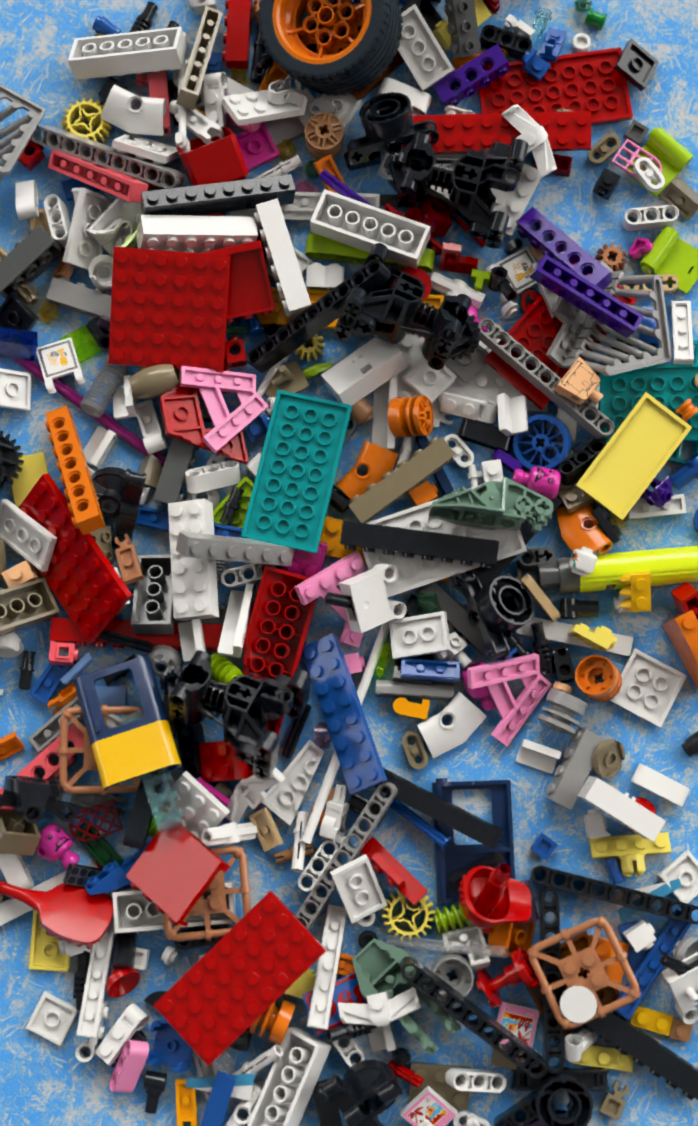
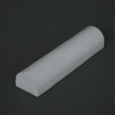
M376 679L375 696L451 701L454 697V684L432 683V685H422Z
M78 696L28 738L38 754L60 736L62 711L65 708L80 707ZM83 714L73 715L78 721L83 718ZM68 719L69 728L73 723Z

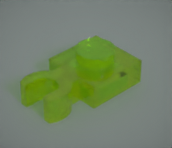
M384 642L375 674L381 677L384 676L388 660L392 661L393 659L390 643Z

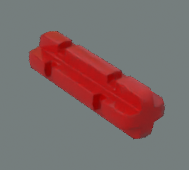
M392 1060L389 1061L388 1065L393 1068L399 1078L408 1083L410 1082L416 1088L421 1087L424 1081L423 1077L418 1074L416 1075L404 1066L394 1063Z

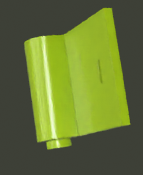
M661 127L651 130L647 136L649 140L642 148L660 161L662 175L665 178L664 186L658 192H651L641 181L631 176L655 198L694 157ZM639 151L638 154L640 157H647L650 159V157ZM652 160L655 166L659 169L658 164L654 160ZM630 165L628 169L634 173L633 167Z
M664 226L653 242L652 250L645 254L639 263L641 270L648 275H675L679 280L678 290L688 294L698 279V249L679 239L680 235L675 229ZM668 280L667 282L671 286L675 284L672 283V280Z

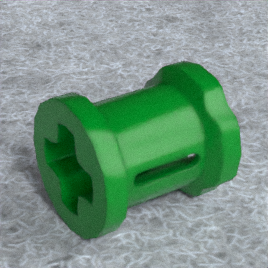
M590 8L584 24L596 26L601 31L608 14L603 15Z

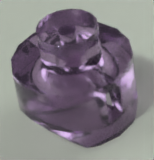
M320 722L314 727V741L321 749H330V742H332L326 722Z

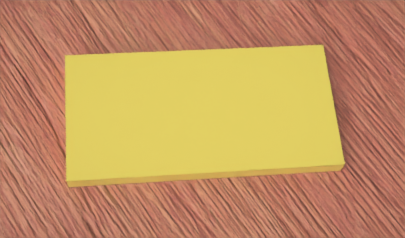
M645 392L575 486L617 518L623 520L692 427Z

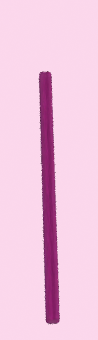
M0 337V351L45 383L40 365ZM58 378L54 379L53 383L56 391L83 410L80 403L84 397ZM103 413L102 417L99 418L91 416L143 455H149L143 440L109 415ZM160 452L153 453L152 455L157 457L161 467H163L166 457Z

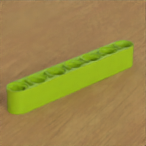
M318 234L308 235L305 255L311 258L363 265L369 255V252ZM425 248L418 267L426 273L433 271L435 251ZM388 259L385 261L396 268L408 267Z

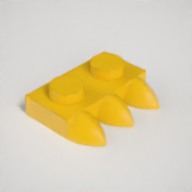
M650 572L628 573L620 577L619 581L630 586L619 591V594L629 598L621 602L619 606L623 609L631 610V612L651 611Z

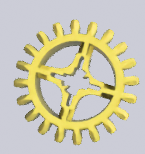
M84 97L82 102L76 99V105L70 104V110L65 109L66 115L62 116L64 131L95 142L101 141L104 143V137H109L108 131H112L111 123L101 119L104 104L101 105L98 100L94 103L92 98L88 102ZM84 118H86L87 122H89L88 124L90 128H88L87 124H85L86 122Z
M398 889V896L391 892L390 896L393 900L391 901L386 898L385 901L389 904V907L382 908V910L388 911V913L382 914V918H388L387 921L383 922L384 926L391 925L387 930L388 933L395 930L394 938H397L399 933L402 934L401 941H404L405 935H407L409 942H412V935H415L416 939L419 940V932L426 936L427 933L424 928L426 927L429 930L432 928L428 921H435L433 917H429V915L435 914V910L428 909L433 906V903L429 902L426 904L429 896L426 895L419 901L422 905L411 907L407 904L406 897ZM400 901L402 911L392 917L393 907ZM404 905H406L407 909L414 912L411 914L413 923L410 922V919H407V916L406 918L403 917L405 914ZM425 911L423 922L417 927L415 917L420 912ZM405 921L410 925L411 930L401 929L395 923Z

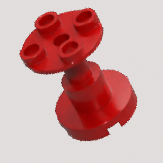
M520 947L512 951L513 963L504 968L503 974L492 979L484 969L478 971L479 980L476 981V985L481 992L484 991L487 1001L492 1008L502 1005L499 990L509 984L516 986L523 981L530 988L540 984L530 964L529 954L525 950L521 951Z

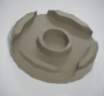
M606 739L598 745L592 759V767L597 775L611 778L621 770V762L625 759L623 745L614 739Z

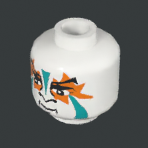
M582 546V549H575L569 562V567L572 568L571 572L585 577L587 574H592L598 559L596 555L592 554L594 550Z

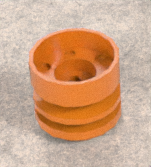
M427 396L394 397L391 399L388 406V425L394 437L427 436L431 433L434 414L431 401Z
M590 655L585 657L575 670L577 686L589 698L595 701L606 702L613 699L620 692L622 687L621 673L604 656ZM598 679H604V682H598Z
M286 1000L282 1001L279 1008L275 1006V1001L250 1025L249 1033L254 1034L256 1026L261 1027L258 1037L261 1038L264 1032L268 1030L270 1031L268 1041L281 1046L296 1004Z

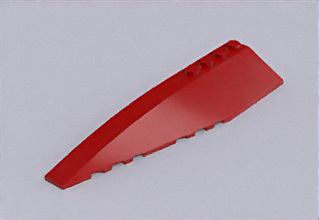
M265 565L244 640V675L250 673L256 679H264L266 677L274 679L276 675L281 674L291 678L295 670L299 669L319 597L303 605L294 587L310 577ZM286 713L282 714L279 719L268 721L265 730L272 731L280 737ZM247 763L249 778L254 775L253 765Z

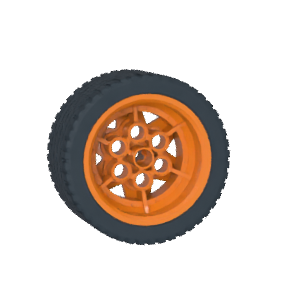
M261 0L259 2L258 24L260 25L259 31L262 34L261 38L265 48L268 50L267 52L281 68L303 86L314 92L336 96L339 94H351L356 90H362L363 87L366 88L371 82H375L376 78L380 77L383 71L387 70L388 65L393 61V56L395 57L397 53V48H399L403 27L401 23L403 21L398 0H360L361 3H352V0H339L335 5H332L334 0ZM321 5L319 11L315 12L316 7ZM306 11L309 16L304 19L301 25L303 13ZM348 11H352L349 17H345ZM317 24L316 28L311 31V26ZM347 30V33L341 37V32ZM329 36V40L323 43L324 38ZM317 44V53L309 50L307 46Z

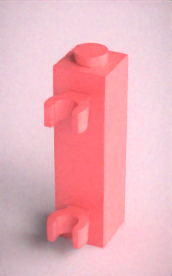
M168 70L148 72V74H135L137 86L142 87L149 84V95L151 98L166 99V114L163 116L164 135L173 134L172 117L169 111Z

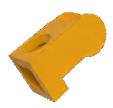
M399 697L393 702V710L399 715L427 720L430 700L422 699V703L419 704Z

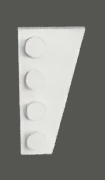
M311 740L305 744L282 773L285 779L281 783L272 786L267 792L268 796L262 801L265 806L290 826L324 754V751Z

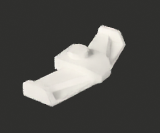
M518 104L501 113L521 133L516 139L524 140L529 144L527 154L533 152L540 178L543 179L555 171L557 166L549 144L548 134L544 127L540 126Z
M275 767L269 780H261L255 775L242 779L235 786V790L230 797L231 801L226 807L230 812L227 814L226 819L230 823L236 822V824H239L248 805L254 810L268 796L265 790L281 783L285 776Z
M415 987L389 999L387 992L368 995V1004L338 1002L339 1015L343 1024L374 1025L377 1027L389 1025L391 1022L421 1008L419 993Z

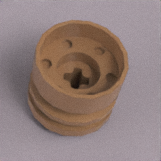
M327 112L311 116L306 122L304 129L307 152L316 161L327 154H331L333 160L338 158L344 147V131L340 119L334 114Z

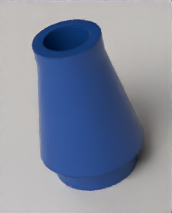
M98 15L92 27L97 34L101 35L121 33V30L104 16Z

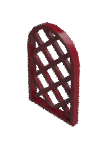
M113 799L78 811L75 815V818L80 820L77 826L72 824L73 820L69 822L70 833L75 839L82 842L93 841L94 839L123 830ZM110 803L107 809L102 807V805ZM111 805L113 806L114 812L109 810ZM96 808L94 813L88 811L90 809ZM99 808L106 811L103 817L96 815ZM84 812L82 817L77 816V814ZM86 813L92 815L90 822L84 819ZM107 813L114 815L112 822L105 819ZM95 817L101 820L99 826L92 823ZM116 817H117V820H118L119 825H117V824L114 823ZM82 822L89 824L86 831L79 828ZM103 822L110 824L108 830L101 828ZM90 826L97 828L95 835L88 832ZM112 826H115V827L119 828V829L110 831ZM78 830L84 833L82 838L76 836ZM99 830L105 832L104 834L97 836ZM86 835H89V836L92 837V838H89V839H85Z

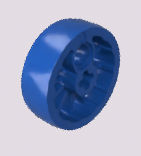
M537 414L527 418L528 428L532 425L537 435L534 436L528 431L524 432L533 438L532 441H522L524 433L514 435L513 448L517 459L530 470L534 466L557 469L569 457L571 452L572 437L568 427L563 421L552 415ZM538 421H542V433H540L536 425ZM547 421H550L552 426L546 434ZM557 426L560 432L550 437ZM561 435L563 436V442H553L554 439ZM540 439L545 440L544 447L539 446L541 444ZM522 444H532V448L523 452ZM556 445H563L562 451ZM553 448L556 451V455L553 459H550L547 454ZM536 450L533 457L529 461L526 455ZM541 453L540 465H535L534 462ZM545 460L549 462V465L545 466Z

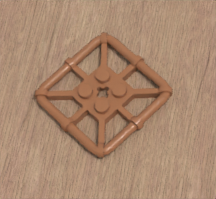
M101 705L106 727L107 714H135L127 723L144 717L143 707ZM81 707L65 708L60 719V748H58V753H60L59 782L62 783L61 791L69 794H100L101 796L106 795V793L137 792L141 776L139 781L136 778L131 779L135 785H113L105 791L103 790L101 780L100 786H72L87 770L98 769L87 729L73 716L82 714ZM68 719L83 732V747H68ZM68 753H83V766L67 781Z
M225 846L210 848L217 855L234 854L227 862L230 866H232L237 858L239 859L241 887L225 888V872L219 871L207 887V891H211V895H208L207 899L201 896L184 918L186 922L192 915L204 914L205 931L177 933L182 925L178 924V926L172 929L171 922L168 920L169 915L165 913L163 914V926L167 935L166 938L169 941L198 939L209 941L212 938L224 937L232 928L211 930L210 914L224 913L236 924L241 920L227 908L226 894L242 893L243 917L251 910V886H249L247 858L242 847Z
M603 916L589 919L569 929L564 928L560 933L536 943L527 951L530 964L540 983L541 993L545 994L557 1022L562 1026V1029L576 1028L587 1023H574L566 1017L564 1018L552 992L553 989L567 984L568 988L583 986L594 994L597 1001V1010L589 1021L598 1017L604 1018L607 1016L606 1014L640 998L639 984L626 959L627 954L625 951L623 952L611 925ZM597 926L591 945L577 952L571 937ZM602 928L616 954L603 961L600 960L595 949ZM565 940L572 954L562 959H557L539 951ZM537 958L558 965L563 978L548 984ZM619 961L631 988L610 980L604 967ZM581 967L589 970L587 978L578 975ZM610 986L629 995L602 1006L596 991Z

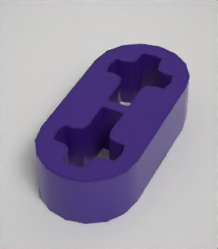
M496 448L491 456L493 460L501 459L502 466L512 473L516 469H522L524 472L526 470V467L521 462L499 448Z

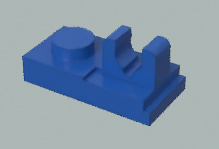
M549 27L540 49L539 57L556 63L566 39L567 31Z

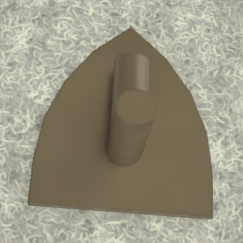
M296 359L279 367V371L275 374L266 390V396L276 397L278 390L299 393L309 387Z

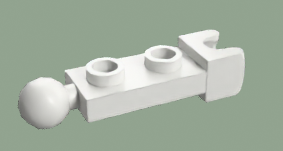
M173 100L169 104V111L175 115L176 120L179 122L177 100ZM186 108V128L202 139L205 144L211 143V139L214 136L224 137V132L217 123L209 120L196 109Z

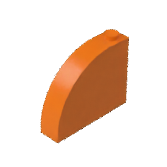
M690 610L663 623L662 626L698 689V619L693 610Z

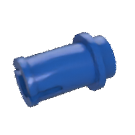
M617 858L605 861V868H608L613 884L624 882L625 878L619 866L620 861H617Z

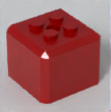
M229 127L222 128L224 132L223 138L214 136L209 144H205L200 138L191 140L190 151L183 153L179 146L176 147L191 186L237 181L247 178L249 171L236 136Z

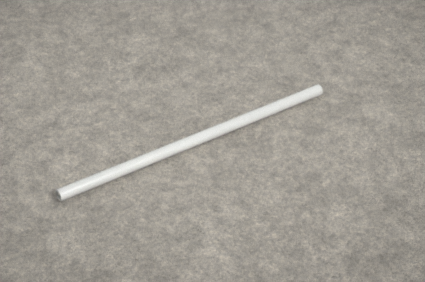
M389 621L380 627L357 689L361 706L390 631ZM336 751L333 753L301 839L302 842L311 844L340 766Z

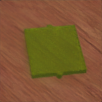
M86 325L59 339L60 341L72 338L79 364L102 352Z

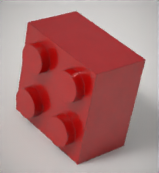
M214 741L199 743L202 779L204 781L214 782L248 778L247 763L235 756L236 749L230 742Z

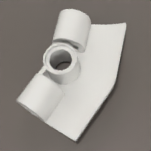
M114 85L107 97L101 119L131 134L163 136V116L166 114V99L139 97ZM136 101L141 102V107L138 110L133 108V104Z
M458 692L442 711L416 726L426 742L432 757L435 758L463 744L483 722L486 715L462 693ZM449 714L451 721L445 725L442 723V717Z

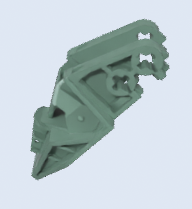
M503 477L502 482L490 481L474 489L469 488L466 490L464 486H461L459 489L433 501L429 510V516L456 525L495 530L496 527L520 530L521 523L523 524L527 520L532 526L531 531L537 533L541 532L542 526H547V519H552L554 507L552 501L507 477ZM541 504L544 505V508H546V510L540 507Z
M373 938L352 959L362 995L367 999L368 995L387 992L389 999L413 988L411 984L403 979L400 970L401 960L411 955L403 949ZM413 966L405 968L407 972L414 970ZM428 978L421 980L423 984L430 982ZM418 990L419 998L439 1017L444 1026L453 1035L461 1029V1026L453 1016ZM411 1013L398 1019L406 1030L419 1041L422 1048L429 1055L433 1056L439 1050L436 1043Z

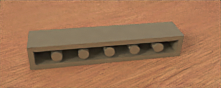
M205 6L176 104L192 110L195 108L223 15V12Z
M437 437L433 438L428 442L429 446L424 450L420 448L414 452L412 459L408 462L406 460L402 461L396 466L397 470L393 473L387 472L381 477L382 481L378 484L372 483L365 489L367 492L361 496L358 494L350 500L351 503L348 506L361 523L371 521L456 458V454L443 437L439 439Z

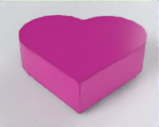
M637 237L630 247L628 254L634 260L639 259L642 255L652 250L653 244L649 239Z

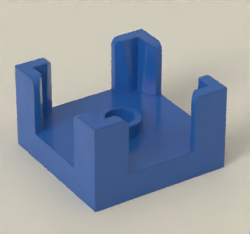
M167 1020L153 1021L150 1032L157 1031L154 1048L152 1051H149L145 1063L150 1065L158 1063L173 1067L171 1071L177 1073L190 1070L194 1050Z

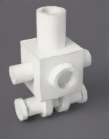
M448 623V631L452 632L453 626ZM454 631L449 634L451 651L439 652L437 657L445 661H453L455 659L465 669L472 663V660L463 652L467 647L466 639Z

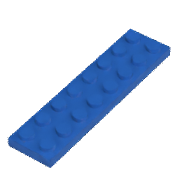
M331 633L305 646L302 655L350 795H355L387 781L337 635Z

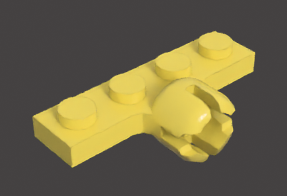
M668 832L659 833L654 842L644 839L638 834L589 839L592 859L618 858L621 863L622 874L631 877L633 873L635 876L644 874L646 871L644 856L670 854L672 852Z

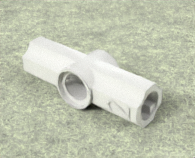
M434 272L430 279L431 290L445 295L446 298L465 294L470 297L473 307L477 310L481 308L486 294L468 287V284L459 279L452 280Z
M233 822L219 827L204 829L201 840L206 847L222 844L223 846H229L242 841L256 839L258 831L252 822L242 824Z
M257 1083L253 1084L251 1101L241 1099L225 1126L247 1125L262 1092V1086ZM246 1109L249 1116L241 1118L238 1115V1111Z

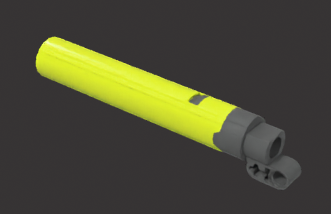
M698 545L595 554L598 559L592 574H587L586 577L571 572L572 568L569 567L571 557L555 558V552L550 548L527 549V552L519 554L517 566L520 570L524 572L536 571L537 584L541 590L557 589L559 594L623 589L630 585L621 583L619 581L620 577L628 573L647 571L651 574V586L698 582ZM522 558H529L531 563H524Z

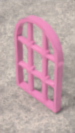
M629 139L624 142L611 163L640 181L636 174L628 169L630 165L634 166L632 161L635 157L637 159L640 158L638 154L640 151L650 157L651 161L654 160L658 164V170L662 173L660 161ZM626 143L636 148V152L634 153L624 147ZM622 149L631 154L632 158L630 161L619 154ZM619 157L620 159L625 161L627 165L624 167L623 165L616 162L615 159Z

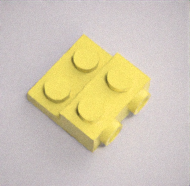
M580 623V625L575 624L567 633L600 652L612 649L617 641L615 635L611 634L612 630L605 626H597L590 631V627Z

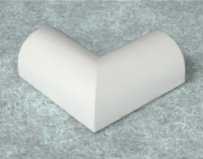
M471 926L442 933L447 954L467 950L472 969H482L490 965V958L482 929Z

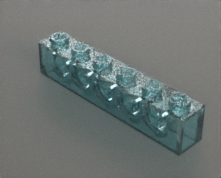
M140 710L123 716V723L126 724L143 718L144 711ZM159 770L157 774L152 775L149 773L141 776L158 831L162 833L183 825L182 819L185 816L182 807H177L175 800L179 798L176 789H171L169 781H172L171 773ZM159 784H164L165 791L160 794L156 793V787ZM170 803L172 805L171 810L166 813L162 812L163 804Z

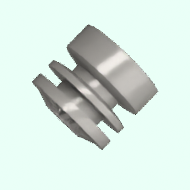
M550 688L546 701L552 704V708L542 706L541 710L549 715L539 714L537 719L542 721L547 727L560 733L575 735L577 730L569 725L579 726L580 723L573 716H583L588 704L568 693Z
M453 952L449 954L444 953L436 958L431 971L463 996L468 995L473 987L474 975L470 962L466 957ZM452 970H455L457 976L449 978L447 972L451 973ZM441 990L438 992V995L443 996L446 991Z

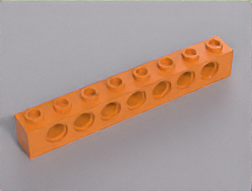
M66 405L45 413L47 417L45 425L48 432H51L48 436L52 446H55L52 450L55 458L59 460L56 462L59 472H62L60 479L63 486H66L64 493L67 500H70L68 507L71 514L75 516L72 518L75 528H79L82 534L85 535L106 527L74 418L68 406Z

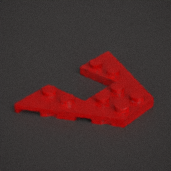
M225 355L224 371H229ZM179 384L172 391L161 395L159 403L166 435L213 452L202 441V438L213 428L205 429L198 399V396H201L199 389L180 387ZM221 391V394L232 393V392H224V391ZM243 431L238 433L216 454L247 464L249 459Z

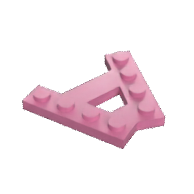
M181 366L180 387L199 389L213 422L214 428L202 438V441L214 453L218 452L269 407L256 392V374L231 371L216 372L213 369ZM221 391L236 393L241 405L231 414Z
M354 551L294 588L303 605L310 603L319 596L325 601L324 596L328 592L341 594V591L336 587L340 582L364 573L368 569L365 568L359 551ZM328 604L345 621L340 642L359 648L363 633L350 630L345 607Z
M533 653L467 668V681L470 689L487 686L502 718L491 735L507 747L552 685L551 682L540 674L539 655ZM521 678L524 689L515 700L506 681Z

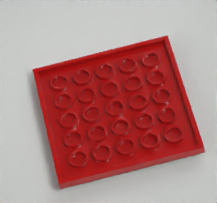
M114 246L108 364L145 367L172 364L174 369L188 366L224 372L231 256Z

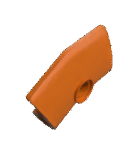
M364 441L356 463L336 486L350 499L358 494L360 496L367 492L365 489L372 483L378 484L382 481L381 477L389 471L392 472L398 454ZM358 466H366L367 471L364 475H358Z
M592 503L570 514L564 506L556 509L561 537L572 552L575 549H582V546L594 550L593 553L597 551L599 554H604L613 546L610 538L598 525V521L592 512L594 510Z

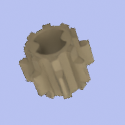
M26 283L16 290L19 297L30 308L40 300L39 293L33 285L30 286Z

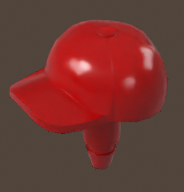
M503 863L496 869L489 866H477L472 868L467 875L464 874L462 876L463 880L459 882L461 887L458 889L460 892L459 903L466 920L473 926L480 929H490L502 923H524L530 919V890L524 883L509 877L511 869L508 864Z

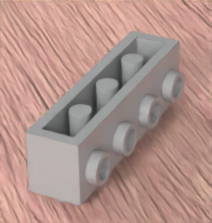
M578 727L576 734L572 735L570 746L563 753L561 764L555 770L552 783H549L546 788L545 797L572 810L578 798L577 795L592 769L593 754L598 745L606 739L585 728Z

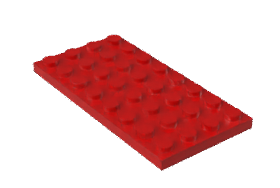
M621 47L559 55L556 63L546 61L551 64V67L540 82L521 70L522 61L508 62L511 69L505 76L496 78L489 86L478 90L481 114L503 113L513 105L518 104L526 113L555 112V110L560 108L572 111H591V125L632 120L633 113L627 79L613 69L622 53ZM488 66L485 70H491L493 66Z
M541 294L507 333L560 378H563L570 369L560 368L546 356L563 323L556 317L551 318ZM613 296L621 302L630 305L637 301L634 297ZM597 329V330L600 331L603 335H607V334H608V333H605V332H603V331ZM591 338L595 343H600V341ZM500 340L498 344L504 345V342ZM585 347L587 351H593L592 349ZM492 350L484 358V362L540 410L550 401L547 396ZM511 352V355L513 357L519 358L517 352ZM526 364L527 369L533 370L531 364ZM540 376L544 383H548V379L545 376Z
M49 473L42 474L18 508L57 537L48 570L45 572L39 570V572L45 577L49 587L88 644L93 643L133 595L91 534L83 535L79 528H75L72 522V518L75 516L69 510V502Z
M271 890L153 1006L209 1067L327 950Z

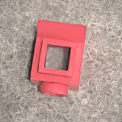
M51 641L49 651L50 665L74 666V660L78 661L79 649H76L75 643Z

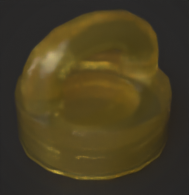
M282 140L278 145L277 149L281 160L287 161L296 154V148L289 140Z

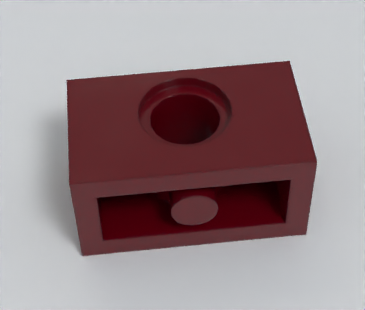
M427 193L419 204L421 223L431 226L430 234L444 237L452 225L449 204Z

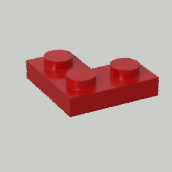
M443 242L439 270L471 275L472 269L477 270L479 259L471 256H460L462 245Z

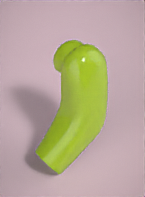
M319 363L303 369L302 372L305 378L309 379L322 372H326L334 365L332 363Z

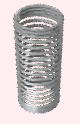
M109 358L80 403L81 408L86 413L98 418L102 417L104 410H106L107 405H109V402H111L112 397H114V394L121 385L120 383L124 380L123 376H126L128 373V368L125 365L115 364L118 366L116 367L108 364Z

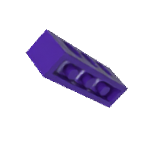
M496 44L442 78L433 86L444 106H457L461 100L473 96L480 88L487 87L496 78L505 76L511 68L499 45ZM488 66H493L491 70H485ZM472 76H477L475 80L469 81ZM460 86L459 90L453 91L455 87Z

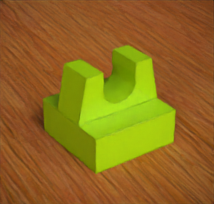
M472 269L470 282L475 283V290L481 292L483 284L488 285L491 272Z

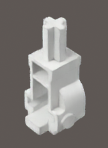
M336 784L334 797L327 802L319 833L321 837L333 840V843L338 842L341 844L346 837L345 823L349 809V803H345L347 786L343 784Z

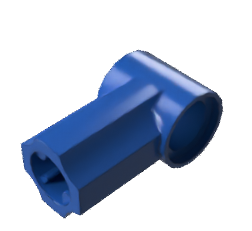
M698 453L690 457L685 462V465L669 476L679 490L695 478L698 479Z

